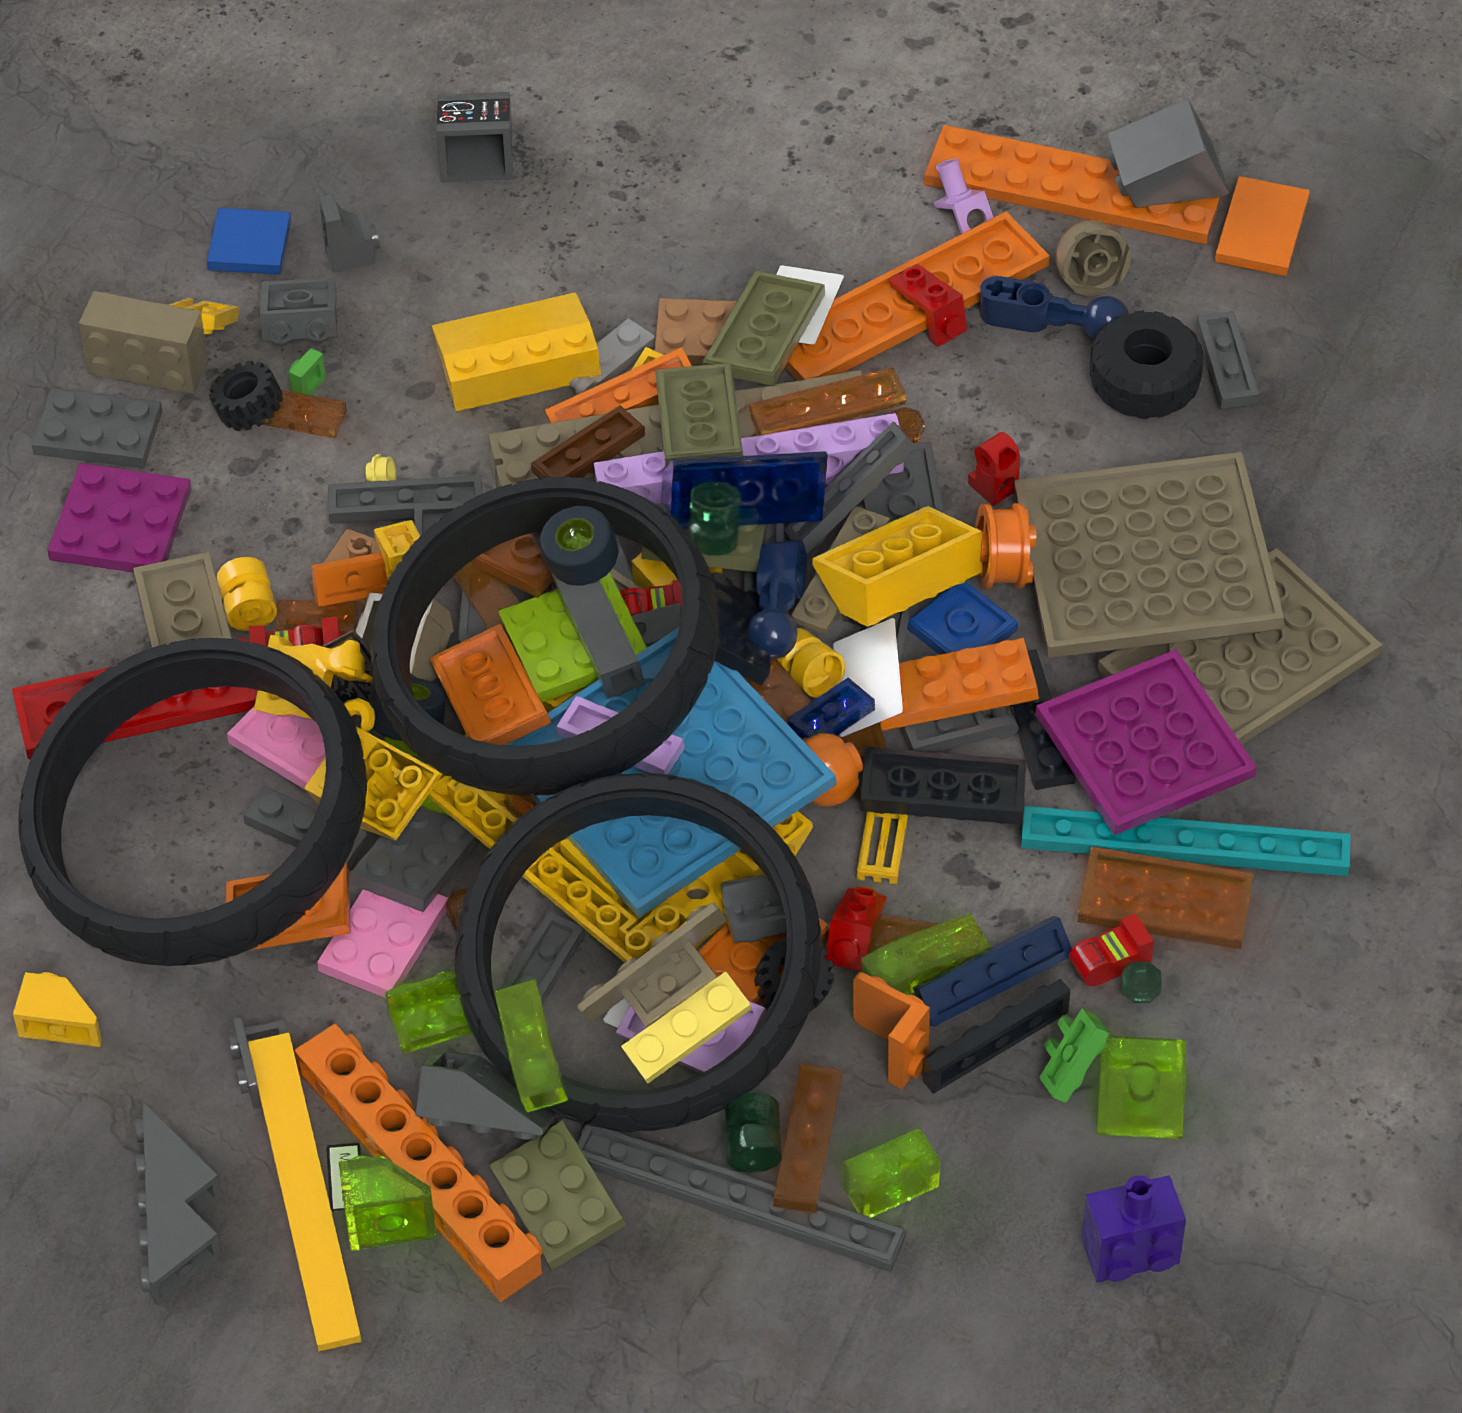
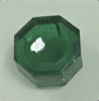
M1132 962L1122 971V994L1133 1003H1151L1161 994V971L1150 962Z

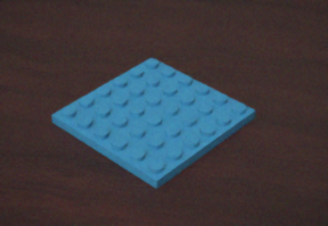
M679 628L636 655L644 678V685L607 699L600 681L597 680L548 712L550 724L506 745H538L566 739L558 735L557 725L576 696L618 713L624 710L644 692L658 675L671 653ZM714 660L711 673L708 674L707 683L697 702L681 725L672 734L684 739L685 748L669 772V775L692 779L713 786L719 791L735 797L754 810L773 828L837 785L836 775L737 670H731ZM633 766L620 774L649 772ZM530 794L532 799L537 804L544 802L547 798L552 796H535L534 794ZM651 815L610 819L588 826L567 837L638 918L740 850L737 845L724 836L701 825L686 820Z

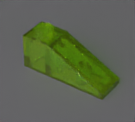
M969 913L898 938L861 958L862 972L869 976L880 977L890 987L905 995H910L914 993L912 987L991 948V945L972 914Z
M536 979L496 990L495 996L519 1097L527 1112L569 1101Z

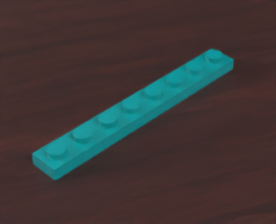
M1024 806L1021 848L1348 876L1351 834L1157 817L1114 835L1099 812Z

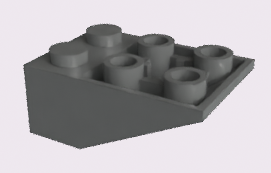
M438 1049L421 1067L416 1116L428 1118L427 1123L431 1125L452 1126L453 1122L469 1124V1129L475 1132L492 1133L497 1128L510 1130L511 1136L516 1138L536 1139L537 1135H543L557 1118V1114L538 1105L525 1096L524 1093L518 1091L491 1063L479 1055Z

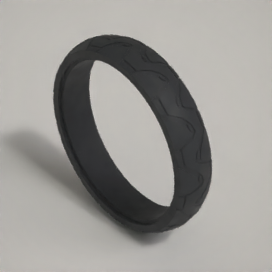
M547 477L519 481L517 484H508L480 494L463 503L462 506L456 507L441 517L438 523L435 522L411 545L388 580L377 607L373 622L374 634L371 636V665L382 709L388 720L392 722V727L424 762L446 776H452V779L477 789L507 795H553L579 783L617 773L620 774L649 756L663 744V741L667 740L675 732L694 707L707 683L708 674L711 673L714 665L719 635L718 604H716L718 598L707 562L690 535L673 517H669V514L664 509L645 497L609 483L576 477ZM574 506H587L602 512L610 522L614 534L632 540L654 553L669 567L678 579L682 594L681 621L675 643L664 666L637 699L611 719L591 730L570 738L538 745H496L462 736L446 728L422 709L413 697L410 682L412 645L424 613L441 588L460 569L482 553L516 537L542 531L549 519L563 509Z
M228 638L186 639L170 642L169 645L163 644L149 648L122 660L115 667L111 666L92 679L91 683L89 682L79 690L53 719L52 725L49 724L40 739L27 769L18 811V833L25 866L38 896L53 916L84 942L94 948H100L102 952L111 956L140 964L184 966L215 962L229 958V956L239 955L257 947L259 944L267 942L296 923L306 914L305 911L310 910L321 899L341 872L355 843L353 840L356 839L361 827L367 793L365 760L362 759L364 754L355 723H353L346 706L337 694L318 675L314 674L312 669L279 650L250 642L247 644L246 641ZM225 686L245 687L261 690L291 702L318 724L325 747L326 773L320 804L314 819L292 854L269 877L250 891L230 902L200 913L173 918H144L121 914L104 908L86 898L71 885L64 866L61 848L63 815L69 794L83 766L99 745L120 725L140 711L164 699L192 690Z
M657 773L617 774L579 783L552 795L517 819L509 827V831H505L485 855L479 869L475 872L463 901L455 941V972L463 1012L477 1043L497 1071L529 1099L561 1117L583 1125L627 1132L655 1131L701 1120L725 1109L731 1103L740 1100L757 1087L779 1065L793 1046L796 1037L804 1026L819 980L821 965L820 949L822 948L819 915L811 886L798 860L778 833L754 810L735 797L721 792L713 786L688 778ZM651 815L686 820L724 836L742 849L765 873L778 895L784 909L787 925V950L783 974L774 1000L762 1021L737 1050L707 1071L685 1081L647 1090H616L587 1085L568 1078L549 1068L528 1052L509 1031L499 1013L492 984L491 954L494 934L504 905L527 869L556 843L579 830L610 819L628 816Z

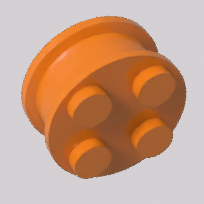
M988 503L981 504L978 508L975 528L982 531L980 553L982 573L977 575L979 585L982 589H991L993 583H1012L1015 589H1023L1025 584L1033 582V563L1030 560V548H1035L1036 527L1034 524H1029L1028 510L1022 503H1014L1011 509H992Z

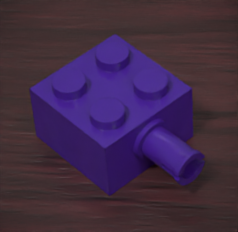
M1170 1175L1151 1180L1145 1176H1134L1127 1181L1125 1186L1086 1194L1081 1240L1097 1283L1106 1280L1122 1281L1129 1278L1132 1274L1149 1270L1161 1272L1180 1263L1186 1218Z

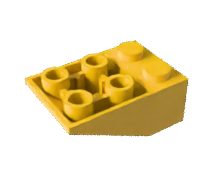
M356 726L364 754L362 759L365 760L367 773L365 811L360 828L396 841L438 782L442 773ZM326 757L304 787L305 791L318 805L320 804L324 788Z

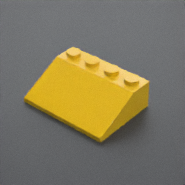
M576 292L432 325L456 412L570 386L569 383L574 378L601 375L599 352L590 321Z

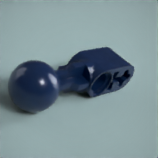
M992 276L985 279L980 286V316L985 323L992 326L1026 332H1039L1048 325L1061 327L1066 324L1083 326L1086 334L1094 340L1104 325H1107L1121 315L1129 314L1124 303L1115 297L1101 296L1092 300L1087 306L1072 304L1067 298L1053 296L1045 285L1037 282Z
M802 539L764 543L761 546L757 569V590L760 598L759 607L762 611L755 614L748 624L749 641L764 648L770 659H779L786 656L794 648L797 641L796 624L787 612L794 606L795 600L802 598L804 592L807 555Z

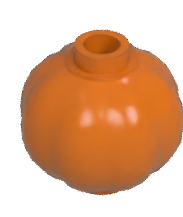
M815 733L805 737L802 740L836 775L837 785L810 803L820 807H832L846 802L856 791L859 784L858 773L863 770L862 761L857 749L851 742L844 743L839 736L834 734Z

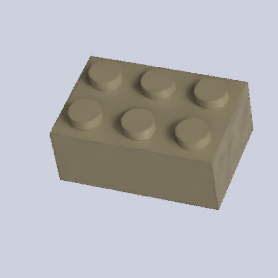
M93 291L78 323L88 374L97 375L102 378L108 377L129 381L139 385L145 384L165 388L175 392L181 391L195 394L208 364L201 311Z

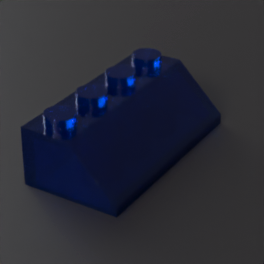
M826 451L672 460L663 471L661 506L669 514V517H673L684 529L822 521L828 454Z

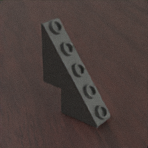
M145 1104L143 1106V1117L135 1118L137 1142L144 1143V1153L137 1154L139 1180L145 1179L146 1190L138 1191L140 1217L147 1216V1228L139 1229L141 1254H148V1265L141 1266V1283L143 1292H152L153 1300L158 1306L222 1256L218 1234L199 1216L222 1198L218 1174Z

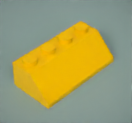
M926 506L814 557L813 566L840 613L868 627L876 625L880 620L897 612L905 611L916 603L935 597L938 593L952 586L962 584L967 579L982 573V562H980L982 531Z

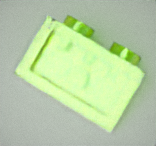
M455 970L443 971L434 977L415 983H403L385 993L388 1016L403 1054L472 1033L461 1005V995L458 992Z

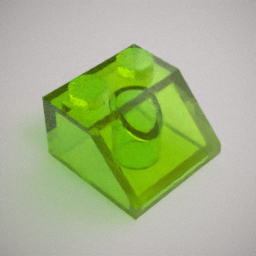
M1126 1036L1107 1037L1105 1047L1099 1054L1097 1135L1182 1139L1186 1086V1040Z
M357 1156L350 1160L339 1162L351 1251L437 1238L431 1187L383 1156Z

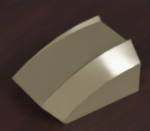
M379 593L368 594L355 630L370 651L371 636L374 634L373 622L378 604L383 595ZM432 600L421 619L415 634L410 658V677L424 679L429 682L438 678L429 658L446 650L450 634L454 632L450 611L435 600Z

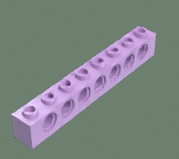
M896 413L741 438L744 462L666 469L664 451L593 463L594 480L622 487L647 498L655 504L672 503L679 507H694L826 485L835 480L893 421L899 427L900 425ZM904 462L897 465L889 474L904 472Z

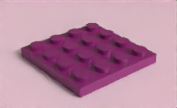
M1177 649L1058 696L1036 707L1035 715L1114 835L1256 776V765Z

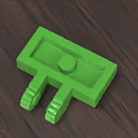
M1084 1008L1080 1010L1075 1020L1067 1016L1060 1018L1057 1024L1065 1035L1062 1041L1049 1037L1044 1044V1048H1046L1051 1059L1039 1078L1053 1098L1067 1103L1074 1090H1077L1082 1084L1085 1072L1095 1056L1099 1055L1104 1049L1106 1039L1110 1034L1099 1017Z

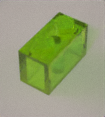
M919 1127L844 1161L843 1189L858 1213L874 1217L939 1187L940 1159Z

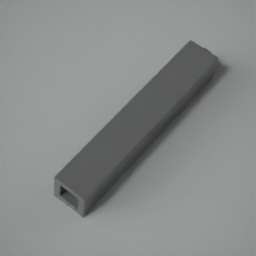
M542 531L530 533L535 548L539 552L544 567L548 571L553 586L583 645L607 699L644 685L645 682L639 661L600 581L598 580L595 583L584 586L567 585L556 579L550 571L541 550L540 536ZM581 541L570 546L567 551L582 550Z

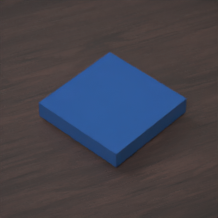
M218 208L207 258L208 270L281 274L291 226V213Z
M965 581L962 584L948 588L911 617L908 621L907 630L941 655L965 648H976L1005 641L1018 630V621Z

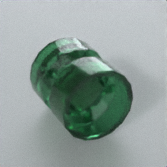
M706 482L695 486L690 492L689 512L691 518L689 519L688 534L702 554L709 556L725 555L734 551L738 546V519L740 518L741 493L730 484Z
M744 1093L730 1104H727L725 1107V1129L728 1133L726 1136L727 1163L730 1167L741 1172L759 1173L778 1166L782 1161L781 1134L778 1132L780 1130L778 1101L768 1094Z

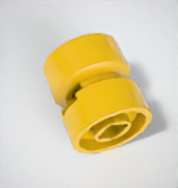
M240 557L228 561L220 568L217 573V582L221 597L224 600L223 606L230 626L236 630L249 631V626H267L277 615V606L270 588L271 583L265 564L257 558Z
M797 628V641L794 648L782 658L771 659L773 667L779 674L814 698L825 697L832 693L844 677L845 663L842 656L827 644L822 643L819 638L808 630Z

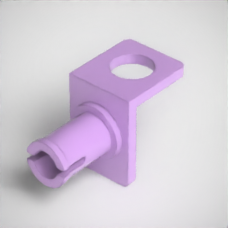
M958 158L949 159L936 165L946 196L935 201L934 206L935 208L953 209L961 234L971 229L967 224V215L973 209H978L982 212L984 222L994 218L985 191L967 188Z

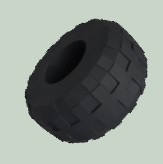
M1134 311L1132 314L1121 315L1107 325H1104L1096 339H1094L1090 355L1092 387L1104 403L1112 409L1118 410L1121 414L1129 417L1130 415L1136 416L1139 419L1164 417L1188 405V402L1195 397L1199 390L1203 374L1202 345L1192 329H1189L1188 326L1173 316L1170 317L1157 311Z

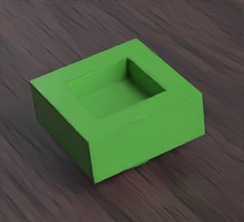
M310 348L301 359L294 361L289 370L292 397L305 402L326 379L322 353Z

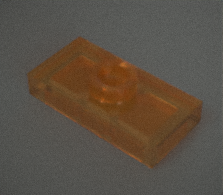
M281 390L283 402H279L281 406L279 411H273L274 417L270 420H263V425L336 438L347 411L346 402Z

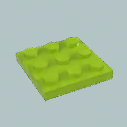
M609 572L599 581L635 655H637L647 647ZM556 590L498 611L504 630L542 703L591 685L598 680Z

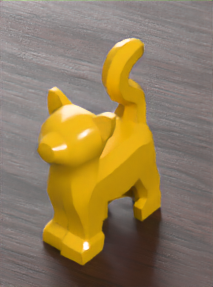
M270 635L268 647L297 659L312 669L313 673L318 675L330 688L334 675L347 681L372 682L373 680L372 676L365 673V658L360 651V643L355 640H347L344 644L331 649L316 644L293 646L284 637ZM264 691L257 692L254 710L279 717L300 716L313 720L291 702ZM357 698L344 703L351 717L355 714L361 717V729L369 732L375 722V712L369 702Z

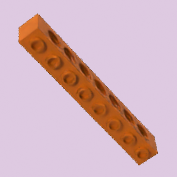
M334 1023L296 1048L294 1054L299 1075L500 1302L542 1274L541 1255L543 1250L537 1239L531 1233L527 1232L524 1234L519 1229L511 1210L504 1203L498 1205L493 1200L485 1181L478 1174L472 1176L467 1171L459 1152L453 1146L446 1147L441 1142L435 1126L427 1123L428 1118L423 1117L421 1119L419 1116H416L413 1104L407 1094L402 1089L395 1090L389 1084L387 1074L377 1061L370 1062L363 1055L362 1046L353 1034L349 1033L346 1035ZM342 1072H351L347 1075H338ZM366 1100H376L372 1103H363ZM391 1128H401V1130L395 1132L388 1131ZM418 1156L427 1157L423 1160H413V1158ZM442 1185H452V1186H453V1187H451V1188H449V1189H439V1188H438V1187H440V1186H442ZM472 1213L479 1215V1216H477V1217H475V1218H465V1217H464L465 1215L472 1214ZM494 1243L506 1244L500 1248L490 1247Z

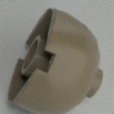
M1099 220L1081 221L1071 226L1062 234L1056 248L1055 263L1061 278L1075 293L1084 296H1098L1108 292L1103 288L1111 286L1114 282L1119 284L1125 278L1130 268L1132 252L1130 246L1126 243V239L1112 225Z

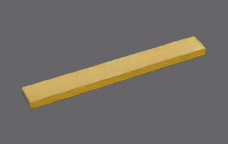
M290 1033L248 1041L318 1352L361 1342V1335Z

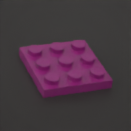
M79 463L47 550L49 560L133 573L134 567L167 561L192 489L190 479Z

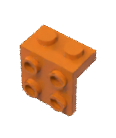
M859 972L853 979V1019L857 1024L888 1040V1083L903 1090L912 1077L918 1078L924 1070V1060L929 1054L930 1007L926 1006L918 997L905 995L890 987L880 977L869 976Z

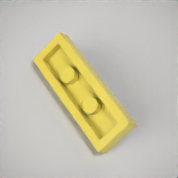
M725 971L621 1047L648 1084L749 1012L752 1007Z

